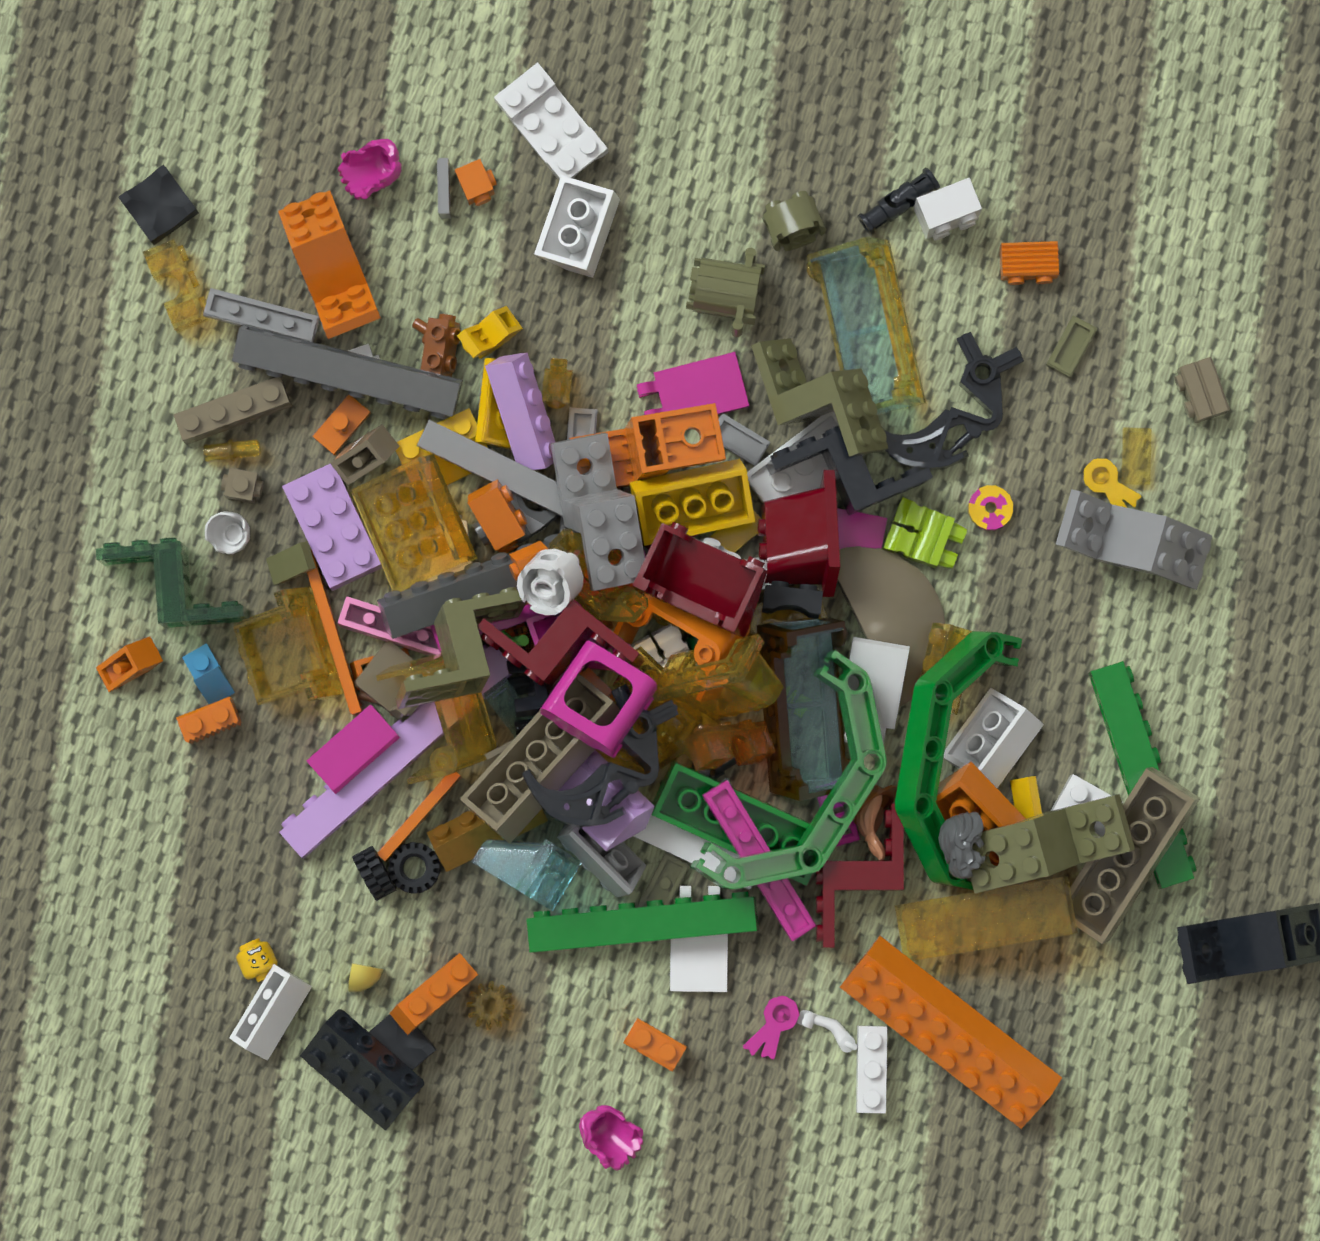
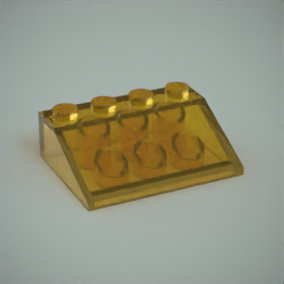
M434 454L418 457L350 490L392 591L399 590L401 592L410 589L411 585L416 582L429 581L442 573L450 572L478 559Z

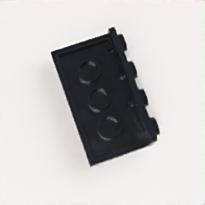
M338 1009L324 1023L300 1055L311 1067L327 1079L331 1085L335 1086L385 1131L424 1086V1080L342 1009Z

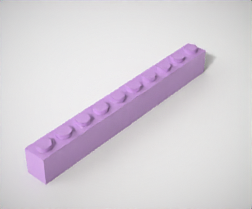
M486 644L483 645L490 677L482 692L419 705L407 720L403 722L399 719L391 726L400 738L338 793L335 794L326 784L324 786L326 791L321 796L313 795L302 805L305 808L304 811L298 816L293 813L281 824L283 829L279 833L301 858L307 857L512 675L507 670V659L499 650L494 649L492 646L488 647Z

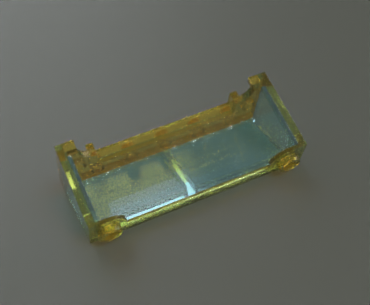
M864 237L808 254L807 272L811 279L821 284L840 371L862 368L868 380V388L872 400L877 406V414L925 404L926 400L890 241Z

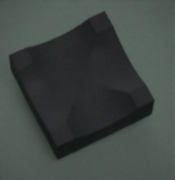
M164 164L145 180L118 197L153 246L199 214Z
M772 581L771 585L765 586L762 613L772 614L780 610H794L806 615L808 618L819 619L823 591H817L818 586L800 584V589L790 588L788 582Z
M390 1014L369 1031L372 1036L411 1070H414L437 1050L419 1027L407 1035Z

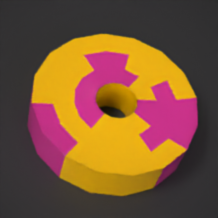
M986 485L979 488L971 496L968 503V514L971 521L977 527L986 531H995L1004 527L1009 522L1013 514V502L1010 495L1003 488L996 485ZM988 503H992L995 505L996 510L993 513H989L986 511L985 506Z

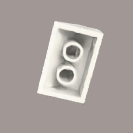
M561 175L534 255L566 270L593 278L620 198L613 190Z
M990 688L945 749L944 759L958 769L972 762L998 788L1044 724L1025 707Z

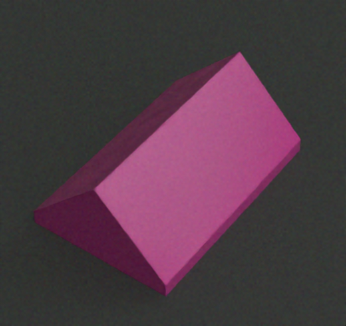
M370 704L306 761L336 794L400 737L374 706Z

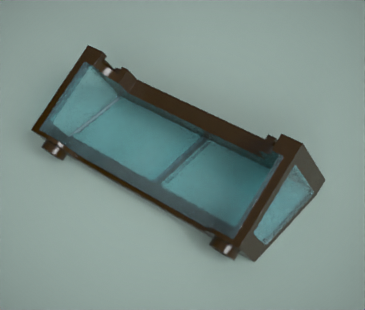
M820 618L756 625L769 791L797 801L829 795L849 764L850 759L845 758L843 720L838 693L813 675L818 668H823L826 665L829 667L827 673L837 679L839 678V666L832 660L826 663L823 659L829 651H837V648L845 645L848 637L845 621L833 618Z

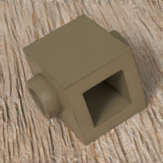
M229 468V473L223 475L221 491H225L224 496L229 500L255 504L256 498H260L262 495L263 481H260L261 477L258 473Z

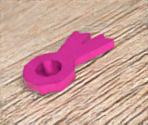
M779 996L769 1000L764 1009L766 1024L743 1045L744 1049L750 1050L752 1056L755 1055L765 1042L761 1057L769 1056L774 1060L781 1031L789 1030L795 1026L799 1018L798 1007L795 1001L786 996Z

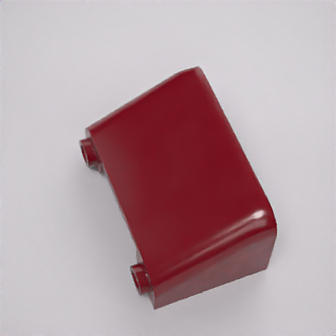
M672 522L671 526L662 523L633 586L652 597L745 638L767 574V570L763 568L765 563L751 556L748 557L747 561L739 559L686 534L688 528L678 523Z

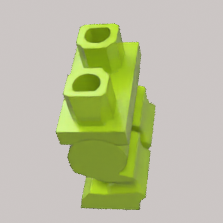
M902 497L882 549L892 553L900 551L907 559L932 568L940 566L952 569L958 554L946 550L944 547L947 539L962 544L967 529L954 523L955 518L929 509L926 506L920 507L916 502ZM909 525L913 527V530L917 533L908 532L903 527Z

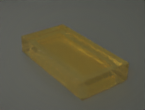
M1123 427L1121 484L1150 485L1152 428Z

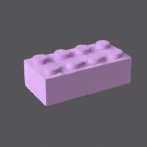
M331 464L282 486L327 584L332 591L383 568L343 479Z

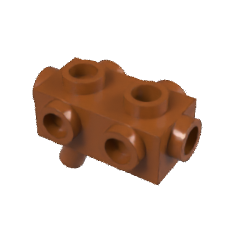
M439 314V319L428 317V323L419 318L413 322L412 327L424 334L422 339L424 349L421 370L452 377L457 366L456 348L460 342L457 335L461 332L460 323L455 322L456 316Z

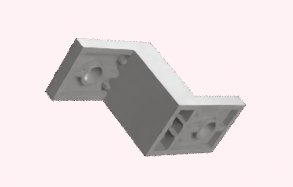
M608 433L551 443L564 527L581 533L590 590L596 591L634 583L645 560L635 496L618 490L616 487ZM587 458L590 461V470L585 474H580L577 470V463L581 459ZM613 549H619L622 555L620 562L614 565L610 564L608 561L609 552Z
M1071 489L1056 545L1105 564L1157 575L1182 586L1197 590L1203 575L1206 556L1211 548L1212 535L1167 516L1113 505L1081 491Z

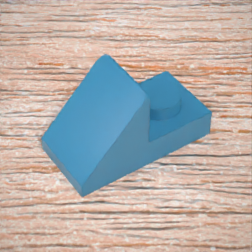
M207 643L182 657L194 678L193 681L208 704L227 698L235 693Z

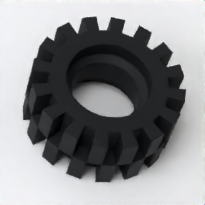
M410 842L401 845L400 848L393 852L394 854L389 860L388 872L396 887L404 892L416 894L431 889L437 882L441 871L440 861L437 854L429 846ZM411 857L421 858L426 866L424 875L418 879H410L404 873V864Z
M373 846L352 856L361 877L376 901L397 891L394 882L390 878V874Z

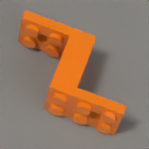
M331 191L315 193L307 200L299 203H290L284 209L279 210L278 212L291 249L315 303L327 338H333L380 319V314Z
M716 403L631 417L625 429L601 432L608 433L617 488L630 486L629 482L666 475L669 470L726 460ZM689 429L696 430L700 435V441L696 444L688 443L684 437L685 431ZM589 434V435H583V436H578V437H572V438H569V439L580 438V437H585V436H590V435H595V434ZM583 458L577 463V470L580 474H585L590 470V461L587 458Z

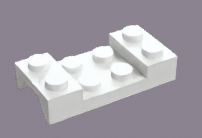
M538 62L494 96L497 105L559 181L561 175L574 179L579 172L594 160L608 153V148L592 128L588 127Z

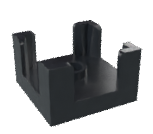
M509 660L506 661L509 674L525 672L527 669L524 665L518 668ZM528 675L507 678L509 696L528 695V697L514 700L516 717L536 715L548 698L546 683L544 682L541 686ZM532 719L515 721L514 726L516 735H518Z

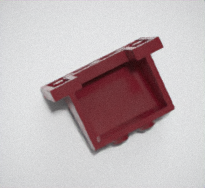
M823 470L820 488L763 502L762 519H758V536H763V543H759V560H764V569L767 570L765 584H772V581H783L789 584L822 585L823 597H834L840 571L835 470Z

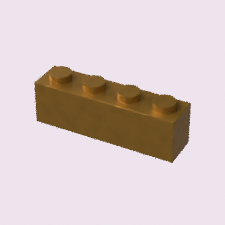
M543 809L537 813L518 836L548 821ZM471 810L427 832L430 842L446 872L506 843L502 837Z

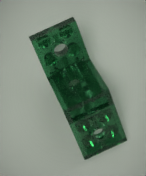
M177 538L160 539V544L148 543V540L131 541V546H123L119 542L104 543L103 548L96 549V560L104 566L154 562L158 624L164 628L250 621L249 610L243 605L238 604V601L221 602V607L214 608L210 606V603L193 604L192 609L188 547L182 542L177 541Z

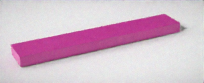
M728 780L702 795L739 857L770 851ZM788 878L757 885L792 942L816 927Z

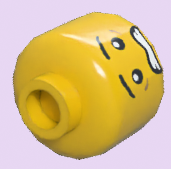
M260 938L240 946V952L236 955V960L243 976L249 980L256 978L257 983L264 981L273 964L278 965L271 945L266 941L261 942Z

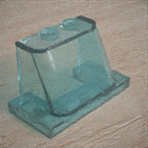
M488 839L482 844L471 861L551 911L554 910L581 865L578 859L546 839L543 843L512 841L510 844L505 840Z

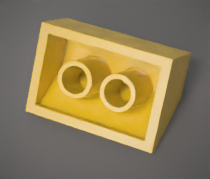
M470 408L437 423L475 442L477 423ZM424 429L398 441L399 447L396 450L418 499L472 474L417 447L416 445Z

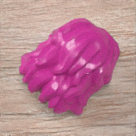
M389 139L371 140L358 151L343 152L341 154L342 163L337 169L340 172L339 176L343 177L341 182L347 184L345 190L351 196H354L355 199L359 200L367 199L373 192L390 186L399 178L402 172V164L399 162V152L396 145Z
M600 1105L595 1110L588 1111L580 1119V1134L585 1148L589 1149L592 1154L599 1158L600 1164L605 1169L611 1167L618 1171L624 1167V1164L628 1165L630 1163L628 1156L634 1159L636 1157L635 1152L641 1150V1145H643V1129L631 1122L625 1121V1116L621 1111L609 1105Z

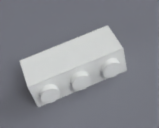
M273 964L229 1038L244 1049L268 1061L312 986Z
M857 1026L856 1112L886 1113L887 1026Z

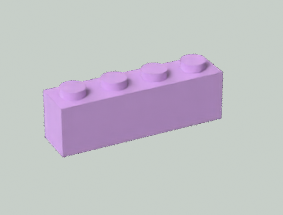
M528 353L501 356L486 365L485 368L515 462L532 470L545 469L554 463L551 443H554L555 439Z

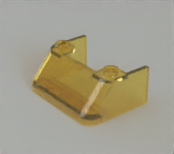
M441 653L390 666L376 675L377 681L404 675L406 681V678L411 675L422 674L423 677L434 675V672L446 667ZM481 692L434 702L447 745L439 747L432 752L430 767L419 769L407 779L408 785L447 776L486 761L485 754L496 749V740Z

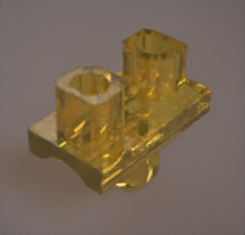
M552 358L550 369L545 368L542 401L554 409L563 408L570 403L573 370H567L568 360Z

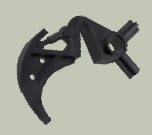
M971 332L957 338L956 340L968 362L965 365L959 386L991 415V418L985 419L951 407L950 410L945 409L926 428L916 433L900 435L884 430L889 448L885 451L889 454V457L910 468L920 466L921 470L929 467L930 471L947 469L969 457L967 450L954 456L952 454L958 449H962L972 439L979 438L982 431L994 430L1001 423L1003 409L1000 373L1024 362L1022 354L1017 347L992 359L990 355L983 356ZM980 366L988 368L990 377L984 380L979 379L975 375V369ZM964 424L967 432L949 450L942 449L948 430ZM934 443L936 445L935 449H930L929 444ZM908 447H911L913 449V452L907 453L906 449Z
M626 684L611 691L620 711L631 696ZM670 699L649 711L643 709L637 718L643 725L642 732L640 734L636 733L632 726L621 742L622 748L644 768V774L609 762L601 764L582 784L563 791L550 790L543 787L534 778L529 769L521 774L534 798L546 811V814L553 819L574 827H591L607 824L626 813L623 806L610 812L611 808L620 804L629 794L636 793L639 786L644 787L655 782L659 772L657 726L679 715L678 707ZM614 780H620L623 788L611 798V802L606 806H602L608 784ZM587 799L592 800L590 806L587 804ZM565 803L569 804L568 810L564 809Z

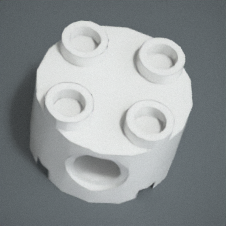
M545 549L538 552L518 576L517 589L523 602L527 600L532 605L530 609L539 614L556 615L560 613L571 600H574L583 587L584 577L579 566L578 557L573 553H566L558 549Z

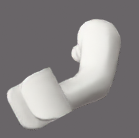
M808 1010L800 1012L797 1020L798 1024L810 1029L816 1024L830 1030L843 1052L848 1053L857 1049L854 1038L837 1020Z

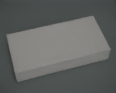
M438 158V214L441 219H451L450 162L448 158Z
M722 413L719 417V424L724 448L756 466L768 448L770 441Z

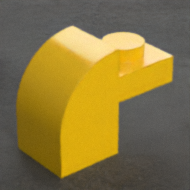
M505 306L492 311L479 324L464 329L457 337L462 342V346L473 358L479 357V359H482L508 342L523 328L509 308Z

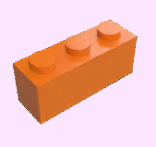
M459 953L397 1004L389 1014L408 1035L470 984L478 974Z

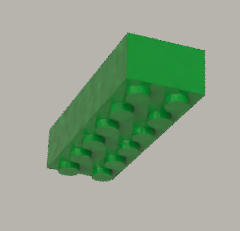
M672 760L652 804L655 807L651 815L737 854L702 797L703 794L722 782ZM733 788L770 851L797 845L810 822ZM807 850L803 854V862L806 866H810L813 863L814 856L811 851ZM813 873L790 878L807 886Z

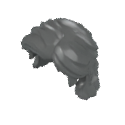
M966 812L952 816L940 828L939 844L944 852L946 864L949 865V871L955 878H971L973 876L971 870L979 869L986 860L985 856H981L979 852L972 849L974 843L978 848L984 845L981 839L984 825L977 812Z

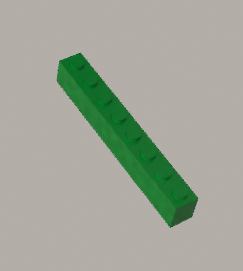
M1124 661L1090 671L1088 674L1129 796L1146 768L1154 767L1159 771L1157 764L1161 763L1157 748L1151 747L1148 738L1152 736V731L1148 720L1143 721L1140 710L1143 709L1139 693L1134 694L1131 683L1134 682L1130 666L1125 667ZM1181 828L1153 872L1159 889L1194 879L1193 873L1197 872L1192 855L1187 856L1184 847L1188 842L1183 828Z
M746 891L731 893L732 899L720 900V894L703 896V901L692 902V897L675 898V904L664 905L663 900L646 901L647 907L635 908V902L618 904V910L607 911V905L591 906L590 912L579 913V908L561 909L562 915L551 916L550 911L533 912L534 918H526L529 953L759 931L756 897H749V893Z

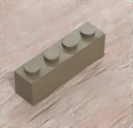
M275 377L173 414L182 441L188 445L290 408L292 404L282 378Z

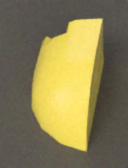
M352 964L348 991L361 992L371 988L380 979L384 969Z

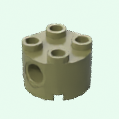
M807 191L793 194L791 196L792 199L783 202L775 200L765 206L766 212L763 214L762 220L770 233L771 243L775 251L780 252L781 247H784L785 251L798 249L816 241L815 235L818 232L821 236L825 234L826 227L817 210L816 201L813 196L808 195Z

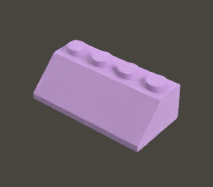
M594 750L558 791L572 789L582 784L601 764L608 762ZM614 780L608 784L602 806H606L611 802V798L623 788L620 780ZM639 791L629 794L620 804L610 809V812L623 806L626 811L623 816L607 824L581 827L605 851L646 828L655 806ZM587 799V804L589 806L592 801L591 799ZM567 803L564 804L565 810L569 809V804Z

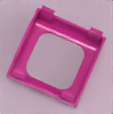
M586 641L541 707L540 714L590 747L615 758L623 746L621 742L643 709L647 710L654 700L652 696L657 690V684L651 677L591 641ZM593 661L603 664L626 678L633 687L631 696L615 720L607 726H599L570 709L564 701L566 691L579 672L581 673L587 663Z

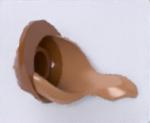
M875 784L852 820L858 826L860 833L865 837L870 852L879 861L884 860L885 849L876 836V832L882 823L884 810L896 798V785L883 788Z

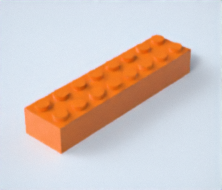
M881 936L868 949L840 986L847 994L1020 1129L1026 1125L1051 1097L1062 1079L1060 1075Z

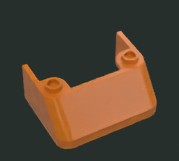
M639 590L626 604L613 632L626 643L632 644L639 627L647 625L655 613L699 639L694 648L695 661L698 665L708 670L696 696L706 698L720 695L750 632V627L745 638H742Z

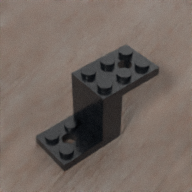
M839 425L825 431L822 434L823 438L819 440L812 436L799 442L796 445L797 449L793 451L786 447L774 452L770 456L771 460L766 464L769 474L773 475L822 454L828 470H835L836 488L848 516L925 484L933 478L929 467L921 470L920 466H917L901 474L902 479L898 481L891 477L875 485L862 455L849 457Z
M1320 903L1177 927V942L1181 949L1182 969L1187 984L1283 969L1320 961Z

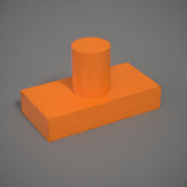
M348 395L312 437L335 456L371 412L354 397Z

